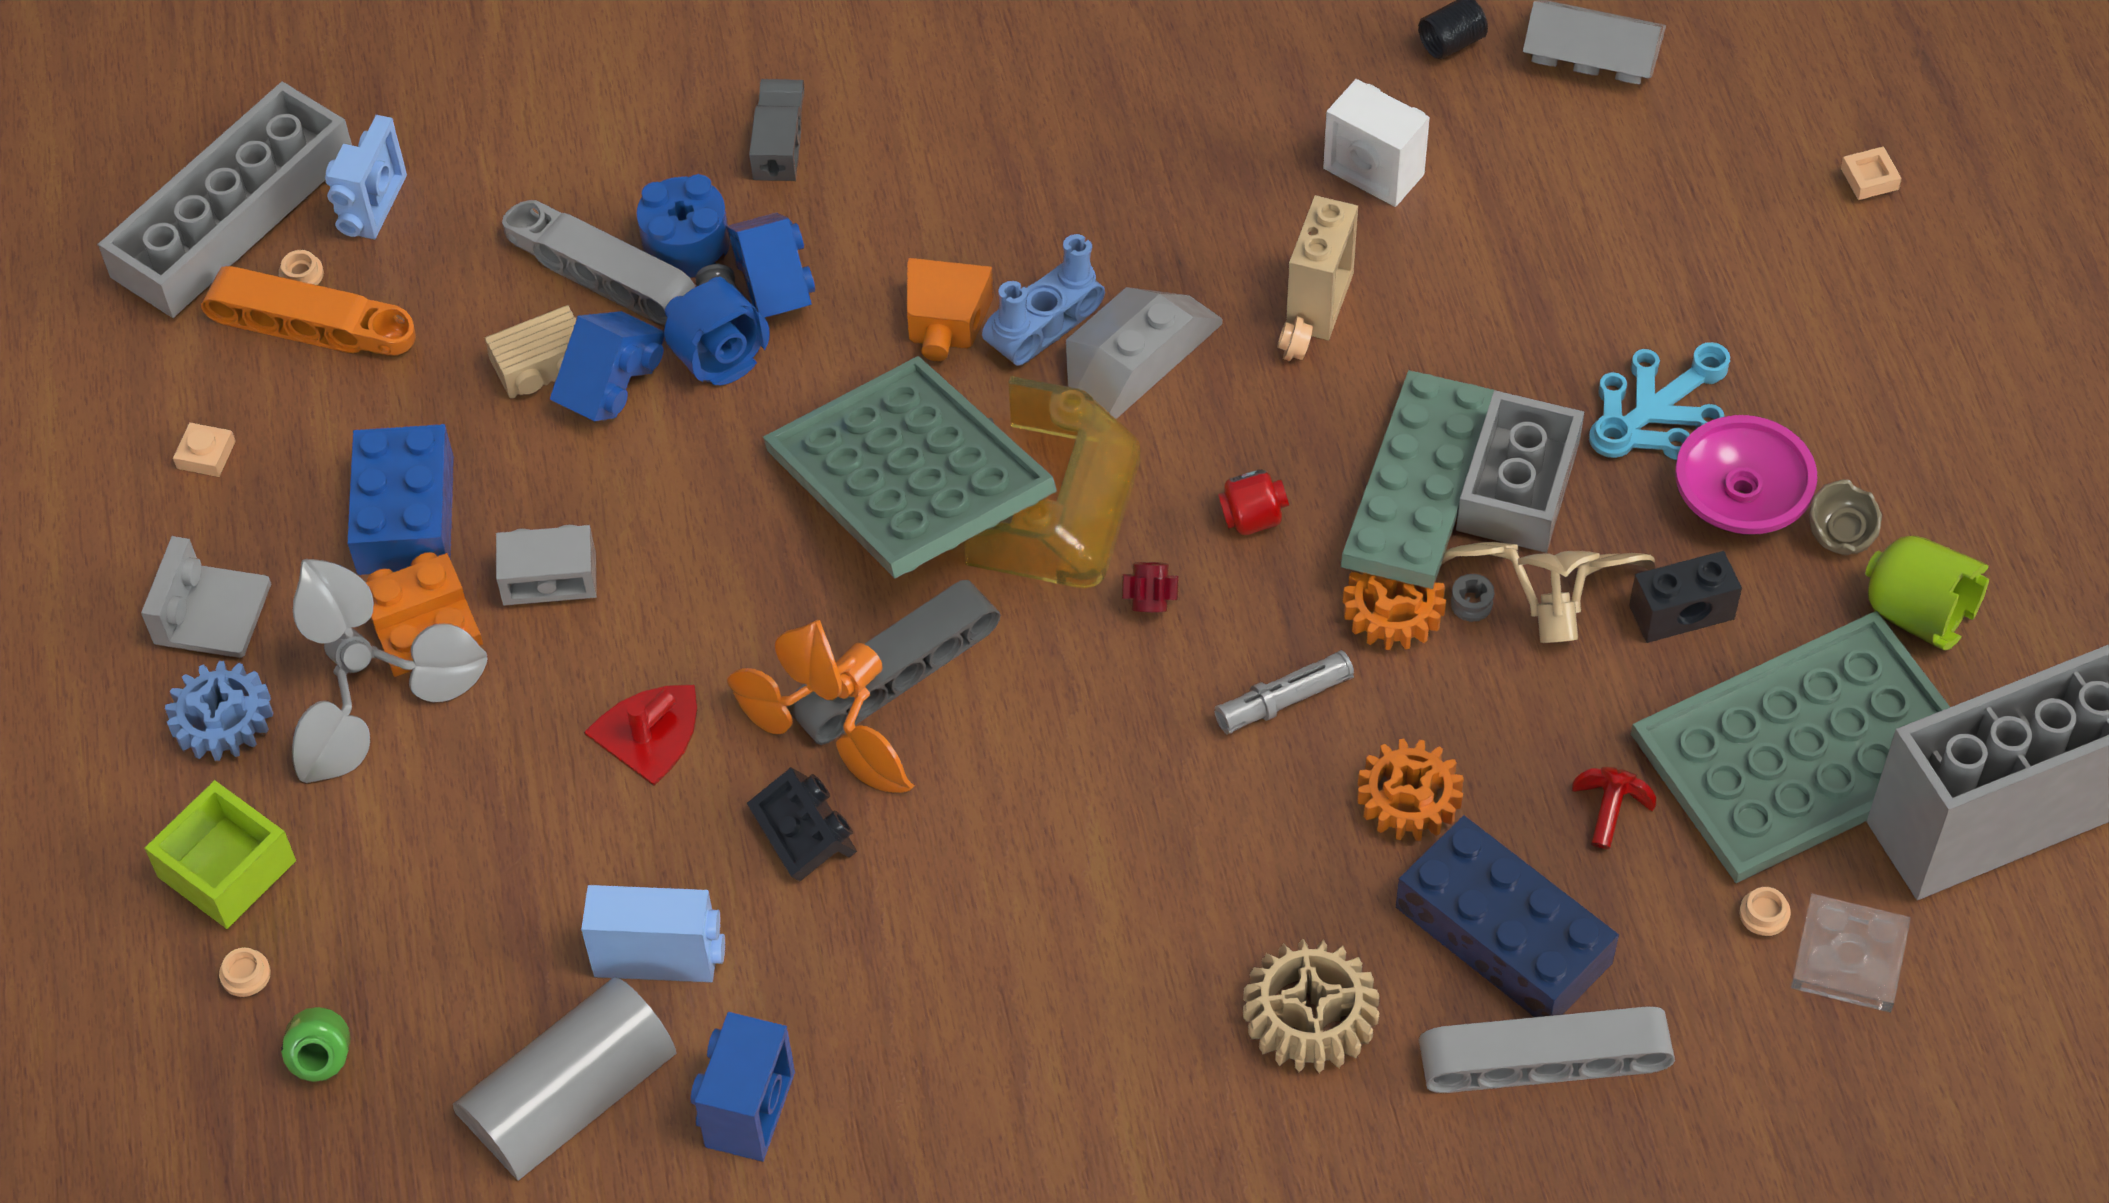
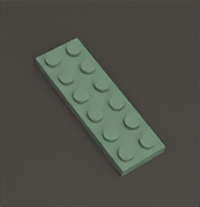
M1408 370L1343 550L1342 568L1433 589L1458 515L1460 496L1493 396V389Z

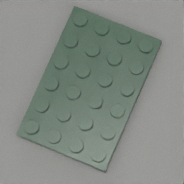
M919 356L763 437L767 451L894 578L915 570L919 565L945 551L954 549L967 539L996 526L999 522L1027 507L1037 504L1043 498L1057 491L1053 476Z
M1875 611L1632 724L1631 736L1734 882L1738 883L1867 821L1895 730L1948 709L1950 706L1880 614Z

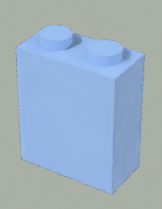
M588 885L581 930L594 977L713 982L715 964H723L725 935L719 934L720 911L712 909L708 890Z

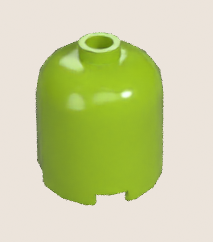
M1900 537L1891 543L1884 552L1876 551L1871 557L1865 573L1870 578L1868 598L1874 611H1877L1883 619L1942 650H1950L1962 637L1954 632L1964 616L1973 620L1979 610L1989 583V578L1981 574H1984L1989 566L1923 537Z

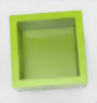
M216 780L144 848L159 879L226 929L296 862L285 831Z

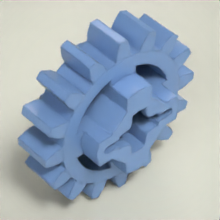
M219 661L216 671L209 672L203 664L199 666L200 676L194 679L187 674L182 676L186 686L184 689H171L170 694L174 703L165 705V711L169 718L167 725L172 737H176L180 748L184 751L191 747L195 757L198 759L204 756L207 751H211L215 761H220L225 750H230L234 757L240 756L239 745L245 743L248 746L255 747L257 743L253 734L255 732L267 733L269 730L265 718L272 717L273 710L269 702L271 697L267 686L261 683L256 671L246 674L241 663L235 665L232 671H227L224 661Z

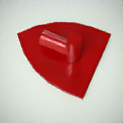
M669 685L635 694L620 701L601 715L584 733L655 786L685 753L694 733L698 711L695 685Z

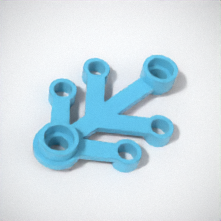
M1717 343L1701 344L1694 352L1692 367L1656 394L1655 376L1658 373L1660 358L1652 350H1638L1633 355L1631 372L1636 377V408L1625 416H1622L1621 401L1626 395L1627 380L1619 373L1611 372L1603 375L1600 379L1598 390L1599 397L1604 401L1603 416L1590 429L1589 441L1592 448L1597 453L1611 458L1624 456L1632 448L1662 449L1667 457L1677 460L1681 446H1674L1670 442L1678 441L1683 444L1690 435L1689 432L1681 428H1673L1668 432L1639 429L1647 423L1695 425L1697 429L1707 423L1703 418L1718 419L1724 417L1723 410L1713 404H1706L1701 407L1673 405L1702 383L1714 384L1722 380L1727 375L1730 354L1728 350ZM1646 362L1652 366L1643 367L1639 363ZM1607 386H1616L1619 390H1609Z

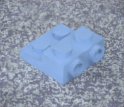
M376 115L369 130L362 133L358 147L343 144L336 159L331 160L327 166L325 180L326 184L330 186L327 197L334 205V212L338 214V219L335 223L337 229L347 236H360L375 240L407 176L394 122L390 117Z

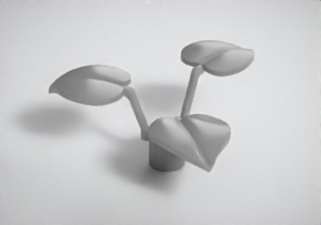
M317 559L302 560L299 582L293 600L294 622L300 633L307 639L317 643H324L326 655L337 664L333 672L338 678L342 708L340 710L329 701H319L310 706L299 719L292 744V762L298 779L305 783H311L345 775L359 766L368 753L370 746L368 726L358 716L349 715L352 710V701L346 676L348 672H359L369 665L372 658H377L400 668L412 670L409 687L417 697L430 702H444L462 695L477 682L487 664V653L465 630L445 623L429 626L416 636L411 646L413 661L404 660L381 651L375 646H371L362 635L352 628L366 623L373 613V595L365 581L341 565Z

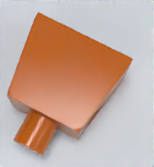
M916 258L908 259L907 319L909 340L914 343L923 344L921 353L925 358L931 361H943L948 357L950 347L967 349L973 346L994 296L992 267Z

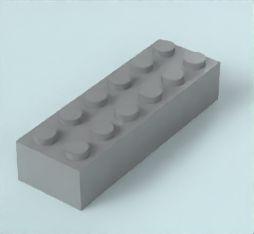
M283 81L279 83L98 243L110 278L174 318L213 282L221 267L231 266L325 181L329 162L336 159L343 144L352 145L345 119Z

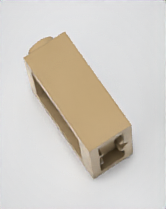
M1316 195L1289 262L1286 322L1293 324L1296 316L1304 319L1303 323L1313 326L1312 337L1329 340L1354 274L1358 205Z

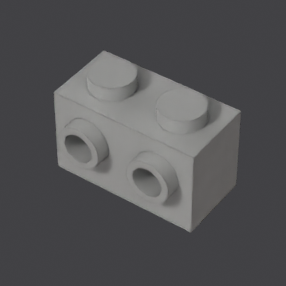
M563 525L559 528L516 529L512 532L496 533V580L503 605L597 598L596 550L590 525Z

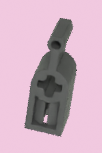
M761 79L759 102L755 107L749 153L753 180L796 181L801 141L804 80Z

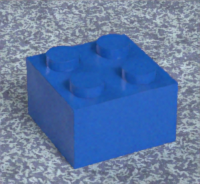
M728 1012L722 1029L715 1028L710 1037L707 1057L710 1061L705 1074L699 1073L693 1083L690 1100L696 1106V1126L701 1128L706 1148L764 1162L795 1074L788 1030L785 1025Z

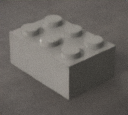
M1494 390L1460 496L1456 531L1504 543L1517 544L1521 547L1547 553L1579 447L1584 411Z

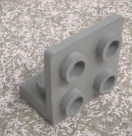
M172 536L141 614L151 639L156 645L242 658L246 653L271 587V581L265 575L201 566V561L197 559L190 539Z

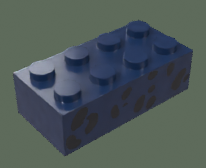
M1465 815L1434 843L1398 881L1396 908L1533 1017L1563 1015L1613 964L1619 934Z

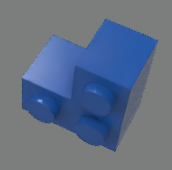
M776 212L726 226L737 269L744 274L751 304L764 318L812 305L809 293L815 292V284L809 266L802 267L798 250L804 249V243L797 223L792 224L788 217Z
M622 311L577 316L550 400L593 421L617 418L618 413L622 411L627 402L628 392L626 388L630 377L652 374L653 370L659 365L664 353L662 346L665 338L664 331Z

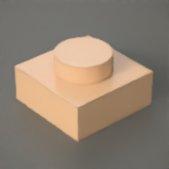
M1884 146L1843 157L1841 170L1858 200L1899 190L1902 178Z
M189 422L173 457L176 468L220 477L236 442L233 432L231 430Z

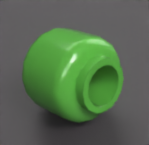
M314 1007L294 1015L286 1027L281 1047L284 1064L292 1074L302 1080L317 1082L331 1078L346 1063L351 1040L349 1027L343 1018L331 1009Z

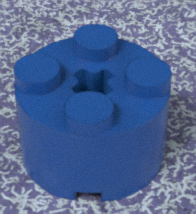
M701 174L691 177H674L661 182L649 183L643 188L642 197L637 207V221L644 252L678 268L690 278L695 277L697 272L703 267L716 264V261L723 253L726 256L730 246V239L726 228L728 224L725 204L722 195L711 184L708 177Z
M714 277L708 282L691 289L684 296L673 298L665 308V315L667 317L664 329L665 341L673 353L702 382L706 380L711 381L713 385H726L740 379L757 364L753 357L758 352L760 346L765 350L769 343L770 330L766 319L736 287L722 277Z

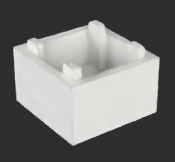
M1355 79L1326 112L1323 169L1396 207L1425 173L1430 117L1425 115L1423 111L1415 107L1411 108L1381 92L1379 88Z

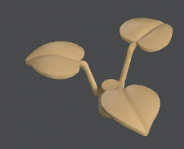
M1499 542L1474 543L1448 549L1445 551L1441 563L1442 565L1456 556L1493 555L1509 559L1515 568L1529 601L1531 616H1538L1540 643L1578 640L1576 613L1581 612L1580 600L1587 575L1603 567L1626 563L1638 565L1648 570L1655 569V559L1648 554L1623 553L1600 555V553L1590 551H1564L1556 555L1542 553L1520 558L1516 551L1518 550L1517 544ZM1523 565H1534L1551 571L1552 593L1541 594V604L1537 600ZM1578 568L1570 601L1569 592H1561L1560 574L1567 577L1571 571Z

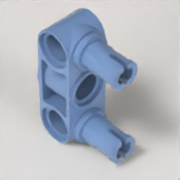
M1079 234L1068 236L1063 242V263L1027 288H1021V283L1007 281L999 287V309L987 320L982 331V338L1015 365L1025 364L1052 343L1058 341L1064 334L1096 311L1105 295V288L1096 281L1095 271L1090 262L1092 244L1089 240L1085 242L1084 236Z

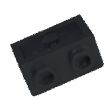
M790 767L748 801L747 805L790 876L801 881L837 851L850 858L857 850L849 838L853 834L852 828L839 812L832 811L826 801L830 797V793L822 781L814 774L807 777Z

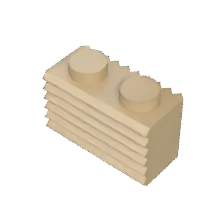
M569 305L484 337L489 359L509 398H515L517 394L534 393L543 384L548 385L551 381H556L576 322V318Z

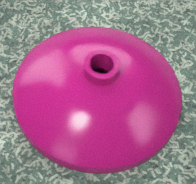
M1733 415L1709 421L1698 427L1687 437L1677 457L1675 478L1678 490L1685 503L1706 522L1734 533L1763 534L1782 529L1795 522L1804 514L1815 494L1817 468L1814 458L1805 443L1786 427L1761 417ZM1737 491H1744V492H1746L1747 494L1739 493V492H1737Z

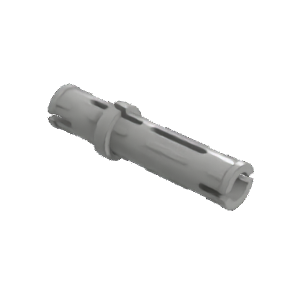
M1340 650L1325 659L1294 671L1268 684L1257 683L1251 686L1250 692L1215 706V716L1218 724L1224 733L1228 735L1259 719L1270 720L1277 716V711L1324 691L1333 685L1354 678L1353 665L1347 654Z

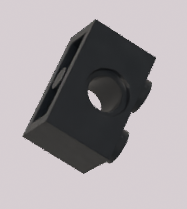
M1723 550L1635 574L1629 607L1646 643L1735 620L1742 587Z

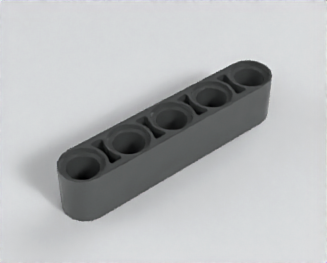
M961 580L865 643L879 656L883 668L866 686L870 696L863 702L855 720V725L974 646L996 628L1000 621V612L971 581ZM803 684L796 691L806 686V684ZM813 691L796 703L787 706V709L817 744L822 745L831 742L845 733L843 725L855 698L848 697L842 699L837 697L834 700H826Z

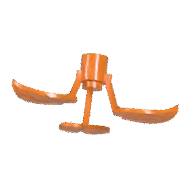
M816 620L803 627L782 633L775 641V651L781 665L791 678L799 683L806 684L803 688L789 696H781L779 687L772 677L762 671L751 668L736 670L727 678V684L732 689L744 713L758 727L772 734H783L792 726L793 719L786 706L796 703L813 691L826 700H834L837 697L842 699L854 697V702L843 725L847 735L841 736L836 742L838 752L847 768L863 783L884 792H908L915 786L908 780L897 753L883 735L867 726L859 725L855 727V720L863 702L870 696L866 686L883 668L879 656L869 646L863 643H855L835 662L821 621Z

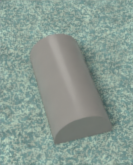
M613 977L454 1102L453 1109L456 1115L519 1181L676 1055V1048L666 1028L643 998L626 982Z

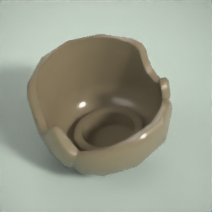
M1842 479L1825 484L1813 497L1809 513L1811 532L1818 543L1825 549L1842 555L1858 554L1867 550L1880 533L1882 514L1877 502L1874 500L1873 494L1854 486L1850 480Z

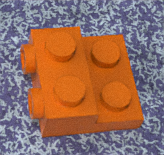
M430 552L423 553L412 561L410 567L396 572L390 569H379L368 576L366 584L372 592L374 601L370 620L384 652L404 660L413 661L411 646L416 636L427 627L441 623L460 627L469 633L479 646L483 645L480 631L465 599L463 588L448 553L440 556ZM388 663L394 677L412 671Z

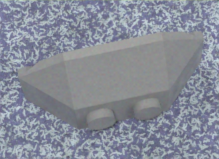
M1126 287L1066 339L1069 407L1103 431L1222 325L1223 319L1190 295Z

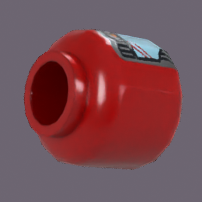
M1263 469L1228 479L1224 484V492L1218 494L1228 529L1235 527L1242 535H1249L1278 526L1282 521L1281 508L1289 506L1282 480L1273 482L1270 474Z

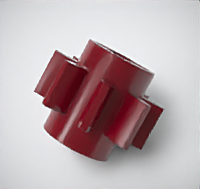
M1135 562L1133 563V574H1123L1122 598L1132 599L1133 611L1166 612L1168 600H1177L1178 576L1168 575V563Z

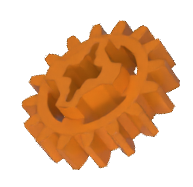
M1351 571L1348 586L1344 587L1343 603L1345 604L1344 618L1345 620H1353L1352 632L1354 634L1362 633L1363 631L1367 632V644L1372 645L1379 638L1384 640L1385 650H1390L1394 641H1400L1405 650L1410 649L1411 638L1415 637L1422 643H1425L1428 640L1429 630H1439L1441 616L1445 615L1444 583H1435L1433 589L1363 572Z
M1399 739L1398 749L1394 751L1386 744L1381 745L1379 758L1368 755L1366 757L1365 770H1360L1358 775L1357 802L1358 804L1365 805L1364 818L1371 820L1378 817L1377 831L1380 833L1386 831L1389 827L1395 828V838L1397 840L1403 838L1405 831H1411L1416 841L1422 840V833L1425 829H1429L1435 836L1441 833L1442 821L1452 825L1455 822L1456 809H1461L1464 779L1463 775L1455 774L1457 762L1455 759L1443 762V748L1440 746L1431 753L1425 751V740L1421 739L1415 748H1408L1405 739ZM1386 776L1388 780L1383 783V789L1379 791L1378 784ZM1441 788L1443 794L1435 804L1433 798L1437 796V790Z

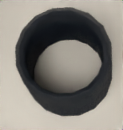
M1456 0L1421 18L1418 24V32L1428 53L1434 58L1442 60L1486 37L1488 22L1483 9L1476 0Z

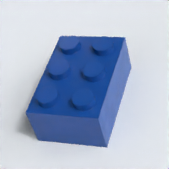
M445 424L353 430L347 544L357 575L371 574L379 569H390L396 572L410 567L412 561L417 556L429 552L435 553L437 556L448 553L451 560L454 455Z

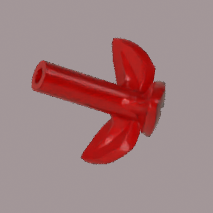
M1601 767V769H1588L1574 779L1572 784L1573 792L1600 787L1604 789L1591 842L1593 846L1601 849L1611 848L1624 795L1629 793L1649 810L1653 811L1655 809L1656 796L1646 782L1636 778V774L1623 769L1618 770L1615 767Z

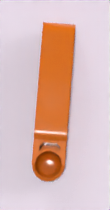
M233 266L220 268L201 303V309L204 314L217 323L346 353H357L360 350L386 356H398L408 352L414 345L416 338L411 316L399 306L369 300L364 296ZM396 315L401 316L404 320L397 318Z

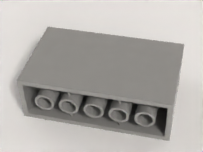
M2109 645L1895 730L1867 823L1916 900L1925 898L2109 822Z

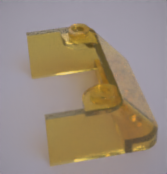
M1011 376L1008 383L1011 427L1076 439L1057 501L1042 499L1037 504L1014 514L1011 524L999 522L996 526L986 529L964 541L965 563L968 566L1077 588L1094 587L1103 581L1107 574L1140 464V443L1126 427L1084 390Z

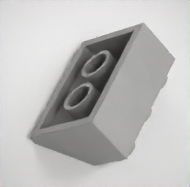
M1536 0L1533 2L1523 52L1533 54L1531 62L1556 67L1559 59L1573 62V71L1598 75L1599 69L1602 68L1616 71V80L1640 84L1642 77L1651 78L1653 75L1666 25L1548 0Z

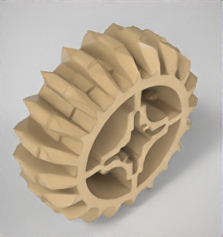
M1302 939L1298 943V951H1291L1283 943L1279 948L1278 958L1266 953L1262 959V968L1254 967L1251 971V984H1247L1243 994V1000L1246 1002L1243 1006V1018L1245 1022H1249L1248 1033L1251 1039H1260L1259 1049L1262 1051V1054L1276 1050L1275 1061L1279 1066L1289 1058L1295 1060V1068L1298 1073L1305 1067V1062L1314 1063V1068L1319 1074L1324 1070L1326 1060H1330L1340 1069L1341 1065L1344 1064V1053L1357 1058L1361 1052V1043L1369 1044L1373 1037L1372 1027H1375L1379 1020V1011L1376 1008L1379 1005V993L1376 989H1372L1374 978L1371 972H1362L1360 958L1357 957L1345 961L1346 951L1343 946L1334 953L1327 952V944L1324 939L1317 945V949H1308V944ZM1299 981L1295 987L1282 990L1281 995H1275L1284 986ZM1306 993L1310 996V1003L1316 1005V1019L1313 1018L1312 1008L1306 1006ZM1342 1016H1348L1340 1025L1323 1032V1028L1329 1023L1340 1021Z

